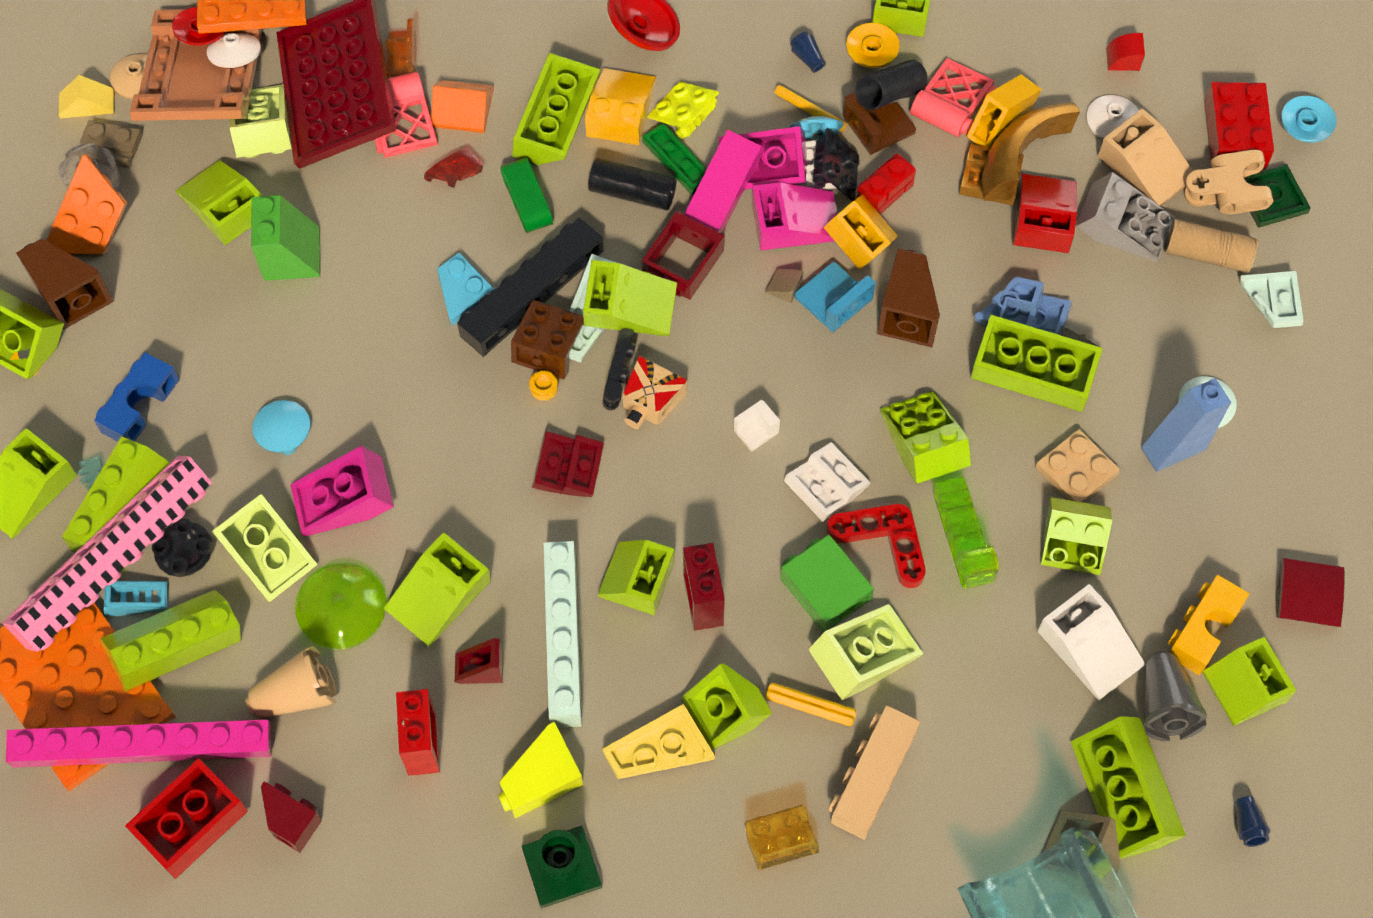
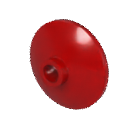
M197 7L183 10L176 15L172 22V30L175 37L189 45H208L216 42L225 34V32L199 34L197 28Z

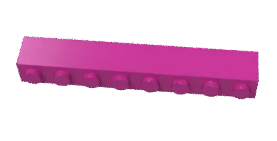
M269 720L7 730L6 763L13 768L197 760L198 758L200 760L271 757V725Z

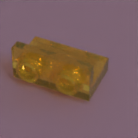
M804 804L789 807L765 816H759L744 823L747 843L758 871L819 853V845L809 823L808 812Z

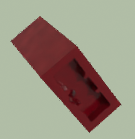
M676 211L643 258L642 271L676 282V296H683L691 300L723 253L725 236ZM676 238L708 253L689 281L658 265Z
M707 543L684 547L683 578L694 631L724 626L725 597L714 544Z

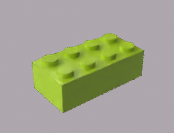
M990 315L971 379L1083 412L1103 348Z

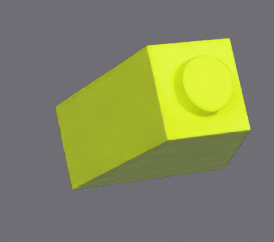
M555 722L549 724L502 778L499 782L502 793L497 796L504 811L511 810L514 818H517L583 786L582 775Z

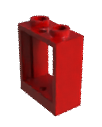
M428 689L396 692L399 755L408 776L440 773L437 717Z

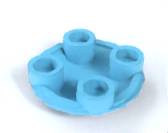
M812 116L791 124L789 128L800 126L805 132L806 139L812 138V134L823 133V136H825L826 128H829L834 134L839 136V129L844 126V123L830 117Z
M287 400L274 401L264 406L256 414L252 424L253 436L256 442L267 451L290 455L307 438L311 420L306 410L296 402Z

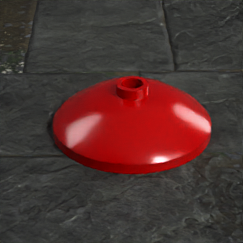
M608 0L607 11L613 26L631 44L649 51H663L671 48L678 40L680 35L679 20L665 0Z

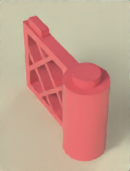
M947 58L926 88L921 90L916 96L910 114L959 138L962 133L966 135L969 132L973 120L970 118L986 95L997 87L993 85V79ZM949 69L958 73L959 77L948 79L945 72ZM977 82L984 87L972 90L969 83ZM963 84L965 91L953 92L951 86ZM945 87L948 94L940 95L932 90ZM969 98L971 106L967 108L959 104L957 100Z
M418 72L388 78L393 113L397 115L394 119L395 126L398 125L402 118L413 123V126L407 134L398 129L392 132L403 138L399 146L388 148L386 141L392 133L374 139L378 154L384 153L385 158L438 145ZM421 104L422 112L417 119L406 114L410 106ZM419 126L429 132L430 138L419 141L413 138L412 135Z

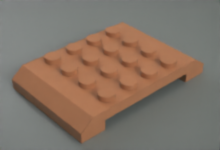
M185 9L154 10L151 22L153 36L139 93L133 96L129 112L131 120L246 119L258 57L249 64L240 67L224 68L216 66L207 57L209 44L203 46L189 45L175 37L172 30V22L176 15ZM262 29L227 31L224 34L246 33L256 37L261 43Z

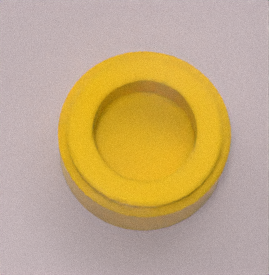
M546 370L534 373L529 380L532 396L538 400L553 398L558 392L557 377L552 372Z

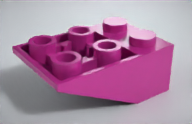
M781 182L752 186V209L760 251L834 242L833 238L823 228L838 215L833 191Z

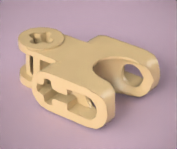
M1260 150L1218 155L1211 160V168L1192 171L1186 179L1185 199L1194 207L1219 204L1220 212L1229 215L1267 209L1274 201L1269 187L1253 186L1244 180L1247 176L1257 174L1263 169L1265 158Z

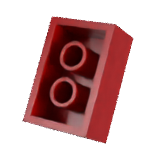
M1211 82L1204 100L1210 161L1222 154L1260 150L1265 158L1263 169H1266L1274 153L1266 83Z
M198 758L132 818L125 827L176 879L239 821L248 810L232 791Z

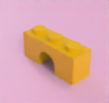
M1219 575L1215 577L1212 584L1206 581L1197 595L1198 598L1202 599L1198 607L1191 604L1182 619L1187 622L1183 631L1177 628L1169 640L1168 644L1172 646L1169 653L1174 654L1181 665L1200 676L1221 642L1209 634L1205 627V622L1216 621L1229 628L1250 593Z

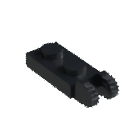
M624 328L621 331L603 393L602 404L605 410H615L621 401L623 387L620 383H626L629 367L625 366L627 357L633 358L637 342L632 341L634 330Z

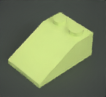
M283 84L252 89L246 119H230V132L237 158H253L259 154L269 152L279 154L291 149Z
M262 494L258 495L211 531L268 602L272 601L317 566L314 559Z
M890 604L825 631L808 649L841 700L864 691L923 654Z

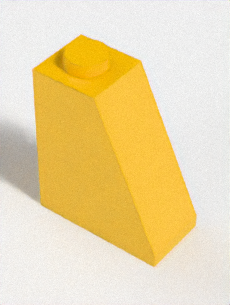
M1020 74L986 95L966 137L977 145L991 148L1005 128L1032 110L1042 89Z

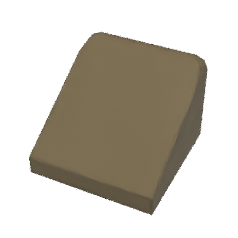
M777 269L766 293L792 303L795 293L803 281L804 272L800 270Z

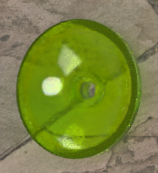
M352 563L327 565L311 574L302 584L295 602L296 619L305 636L315 644L335 650L352 648L370 639L381 626L386 614L384 610L387 604L386 595L379 579L368 569ZM334 596H343L340 601H333Z

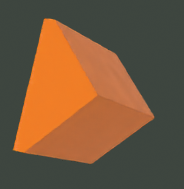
M447 80L437 82L433 85L431 121L433 127L485 133L494 86Z

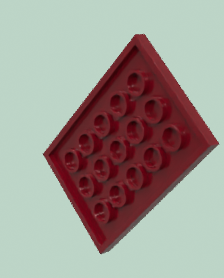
M353 0L307 19V25L290 26L276 32L293 160L299 169L396 131L375 0Z

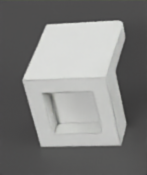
M760 400L734 418V432L750 451L755 450L779 433L780 420L763 400Z

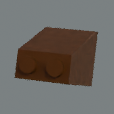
M40 239L16 252L30 279L55 318L64 323L63 330L114 302L96 268L49 242Z
M898 248L882 304L877 334L932 348L940 313L927 257L914 250Z

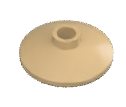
M132 54L122 58L115 64L110 74V82L118 95L127 99H133L134 94L139 93L147 54Z

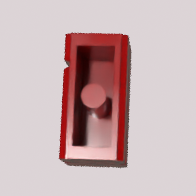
M896 153L858 186L857 198L863 194L881 215L903 193H906L913 187L916 175L915 167Z

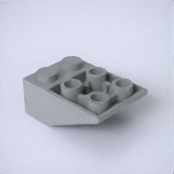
M1112 172L1092 183L1075 227L1096 242L1158 262L1160 261L1175 216Z

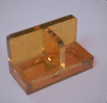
M413 18L407 19V31H389L388 39L386 40L388 78L416 72V33Z

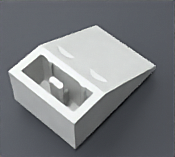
M1090 584L1043 618L1038 629V633L1099 701L1145 666V662L1111 607Z

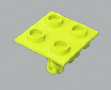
M679 81L663 100L656 105L647 118L676 126L678 129L676 134L682 139L690 137L696 126H700L701 121H704L710 112L716 108L717 99L715 97L719 92Z

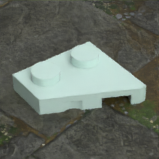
M1296 271L1240 276L1241 287L1273 328L1303 325V313Z

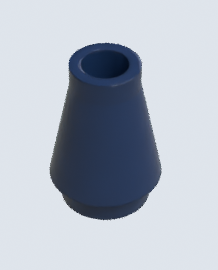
M802 32L790 42L791 51L813 73L818 72L826 65L813 35H809L808 32Z
M1245 796L1237 799L1235 804L1237 807L1239 839L1243 840L1244 845L1248 847L1259 846L1268 842L1270 839L1268 834L1271 830L1258 809L1254 797Z

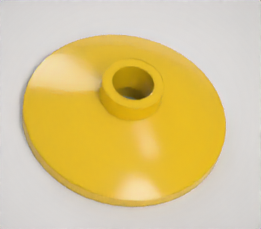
M865 23L857 26L850 32L846 42V49L850 58L857 64L867 68H880L890 64L897 57L900 48L899 39L895 32L879 23Z

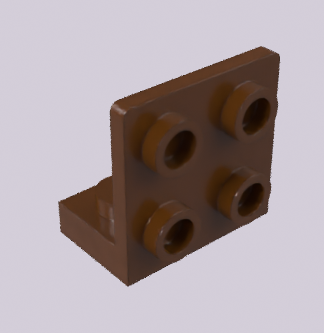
M854 92L844 97L842 116L870 155L916 133L915 126L897 102L875 110H867L859 104Z
M533 300L511 340V362L536 371H550L556 377L565 380L569 372V353L584 325L583 316Z

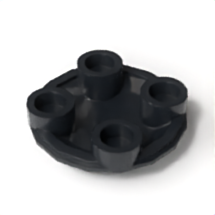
M189 519L177 521L176 524L166 529L164 535L151 546L155 562L160 570L176 577L189 576L201 570L209 561L213 550L212 538L207 529L198 523H192Z

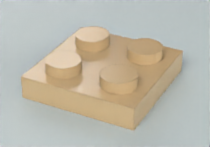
M1080 429L1039 460L1035 466L1067 500L1083 503L1120 472V469Z

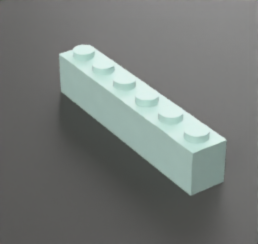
M574 541L547 542L543 544L550 724L555 722L557 728L582 727Z

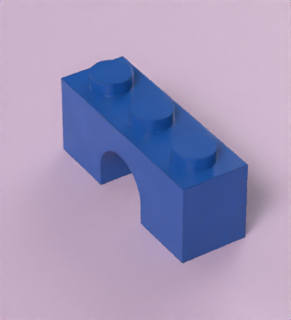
M144 352L141 358L132 364L130 372L123 382L116 385L113 395L108 402L97 411L94 422L100 432L117 442L121 436L135 441L147 426L140 412L134 410L136 403L147 397L164 402L180 381L174 367Z

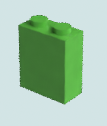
M827 535L822 540L820 538L813 540L807 545L806 551L798 556L796 554L791 555L782 563L780 580L823 633L872 600L874 588L830 535Z

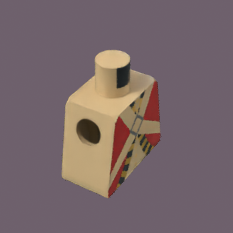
M639 356L623 393V407L629 411L624 419L625 423L633 429H639L645 419L656 425L661 424L687 395V379Z

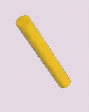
M780 84L775 89L774 94L812 116H825L842 121ZM842 121L844 123V126L841 129H839L841 133H843L847 127V123L844 121Z

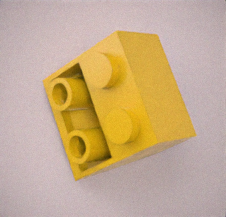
M863 194L823 227L859 270L899 237Z

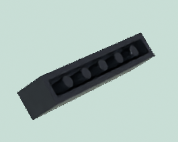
M580 217L574 222L566 224L559 235L553 240L545 242L536 255L532 258H527L513 275L506 276L498 288L492 293L485 294L475 308L471 311H466L457 322L460 337L482 357L486 356L520 325L533 300L546 303L587 267L591 254L599 256L604 252L603 236Z

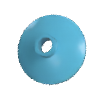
M1298 96L1285 104L1281 113V122L1284 129L1295 139L1314 143L1327 139L1333 133L1336 127V115L1325 101L1313 96Z

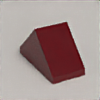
M492 638L455 653L454 682L458 684L503 683V651L500 639Z

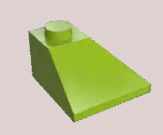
M724 663L719 664L681 697L711 750L752 731L772 714L758 687Z

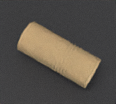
M1175 219L1170 229L1165 253L1249 273L1256 256L1258 239Z

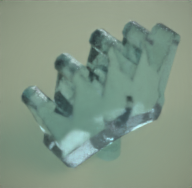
M99 457L78 462V465L84 468L77 473L80 476L85 475L80 479V482L82 484L88 483L85 486L87 490H90L103 468L102 460Z

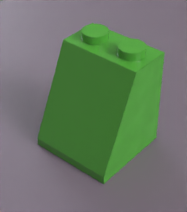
M281 195L252 197L251 247L264 281L320 277L319 226Z

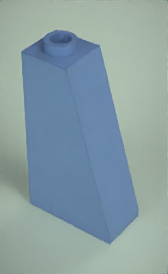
M1216 378L1189 389L1141 447L1156 472L1207 450L1232 403Z

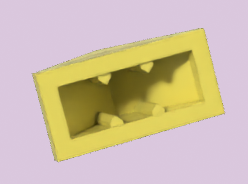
M78 75L59 93L60 118L114 113V89L84 76Z

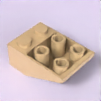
M1143 108L1103 139L1098 155L1121 178L1159 206L1165 204L1186 187V179L1193 171L1164 127Z

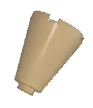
M314 646L305 648L248 691L249 697L246 698V705L252 715L256 714L259 718H266L335 704L337 700L332 698L337 695L334 679L327 663L321 665L316 658L321 656L320 652Z

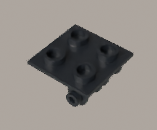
M826 128L825 136H820L819 140L816 141L815 169L812 181L818 188H823L827 183H831L853 202L858 186L859 155L842 141L840 137L829 128Z

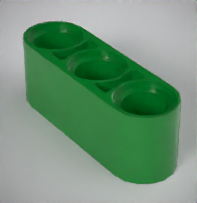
M524 158L500 166L504 183L525 232L529 233L553 225L551 212L528 159Z

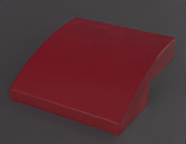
M546 431L543 435L531 488L571 496L592 497L604 442L576 435L572 439Z
M1282 558L1278 585L1281 591L1277 618L1341 627L1345 586L1344 567Z

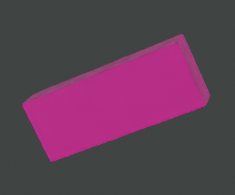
M727 129L684 215L722 234L765 149L761 145Z

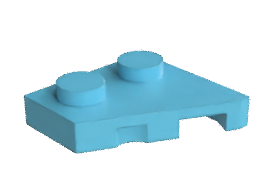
M460 253L437 268L452 326L459 321L466 311H471L475 308L485 294L494 291V288Z

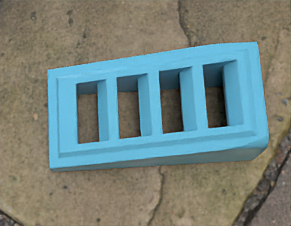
M116 581L111 585H106L104 588V617L146 614L167 610V581ZM152 590H158V603H151ZM145 591V602H139V592ZM133 592V602H126L127 593ZM114 594H120V602H114Z

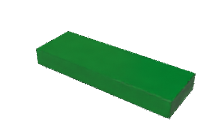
M662 123L643 135L642 142L693 196L707 169L674 133Z

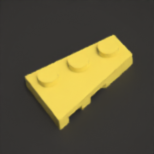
M684 704L602 749V753L617 779L715 760L714 753Z

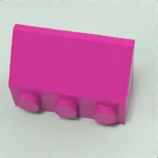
M800 126L738 134L761 145L765 149L744 190L752 189L754 185L778 182L787 184L806 182L808 160L805 132ZM724 136L718 137V139H719V145H720V143H721V141H722V139H723Z

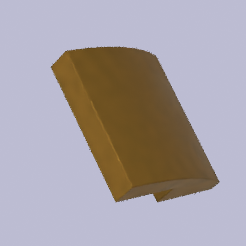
M970 144L959 195L983 199L982 173L986 157L991 148ZM1020 154L1017 161L1019 177L1024 154ZM1016 186V188H1015V191H1014V193H1013V195H1012L1011 200H1000V201H993V202H998V203H1003V204H1007V205H1012V206H1013L1014 200H1015V196H1016L1017 186Z

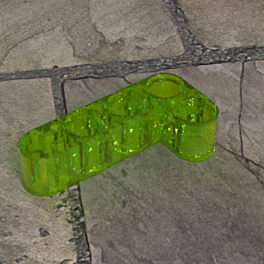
M964 477L934 482L933 495L962 588L968 589L994 583L999 570L997 553L993 545L986 546Z

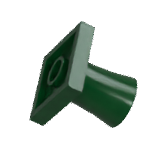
M582 825L566 831H550L543 835L540 840L521 846L541 909L602 888ZM559 859H565L561 864L556 863Z

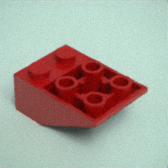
M1022 174L1013 245L1069 254L1075 234L1077 216V181Z

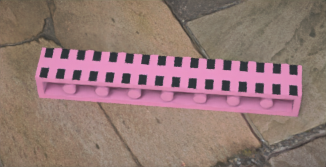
M177 456L11 613L2 624L28 650L38 652L49 647L55 640L54 636L62 628H67L77 619L76 614L82 608L93 604L99 598V592L106 585L116 582L121 576V571L128 564H133L143 555L142 550L150 543L158 541L165 533L163 530L170 523L180 520L186 513L185 509L191 503H195L206 494L205 489L212 482L190 456Z

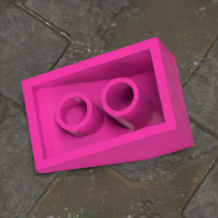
M363 446L350 451L290 484L300 532L304 537L367 521L394 507L382 457Z

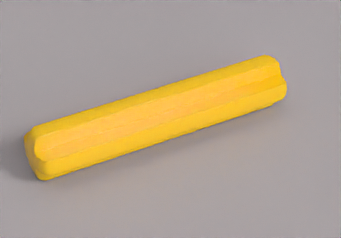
M774 682L770 683L767 689V700L847 726H852L856 716L854 708Z

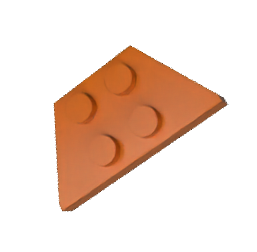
M87 154L82 155L46 239L47 242L68 254L105 253L127 205V201L118 191L114 190L110 180L105 174H101L93 164V159Z

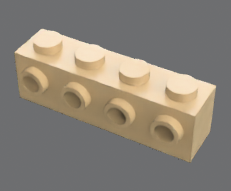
M887 705L882 715L876 712L869 726V730L873 731L869 741L862 740L855 755L860 760L856 768L851 766L848 768L842 781L846 788L842 796L835 795L828 811L833 813L831 824L863 840L866 839L912 744L921 721Z

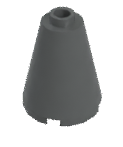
M1166 651L1156 652L1146 662L1143 719L1146 735L1160 741H1170L1169 736L1180 735V740L1192 737L1206 727V711L1177 657Z

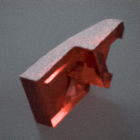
M466 147L444 158L427 170L424 174V179L428 182H431L433 179L446 181L449 187L455 188L457 180L461 181L482 173L484 164Z

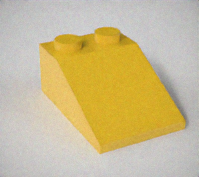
M603 68L588 104L585 116L586 136L639 145L656 77Z

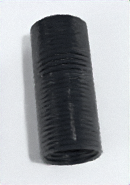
M908 60L860 77L855 86V96L862 107L867 110H875L916 95L921 90H924L928 82L927 72L918 61Z
M597 157L590 170L588 190L600 193V195L605 194V196L668 211L675 195L677 179L673 176L670 177V175L646 171V169L643 170L639 167L636 168Z

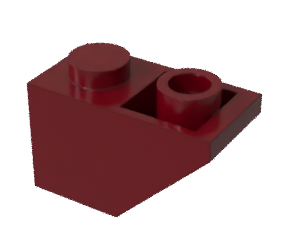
M264 781L261 785V792L268 830L274 838L301 853L322 822L316 812L318 808L304 798L300 802L290 797L292 792L281 784L275 783L272 786Z

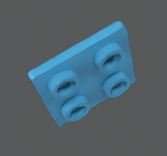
M832 262L795 293V299L834 333L873 300L876 282L868 275L860 282L856 281L836 262Z

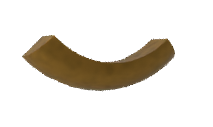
M1074 102L1059 103L1033 110L1022 115L1004 129L993 143L986 157L982 173L984 201L1011 200L1019 181L1017 168L1019 155L1028 147L1029 143L1037 138L1043 139L1052 135L1071 133L1080 113L1078 106Z

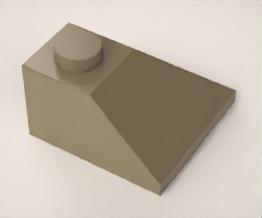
M1061 810L1038 867L1082 889L1109 894L1120 867L1115 820L1112 817Z

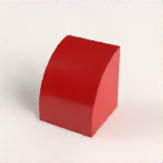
M1143 33L1125 34L1115 38L1106 47L1108 70L1140 71L1145 57Z

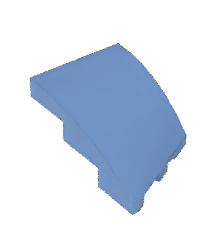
M1015 277L1007 284L1006 289L994 296L992 302L982 312L978 311L974 318L975 322L985 328L987 327L990 315H994L1062 336L1070 313L1071 301L1044 295V282Z

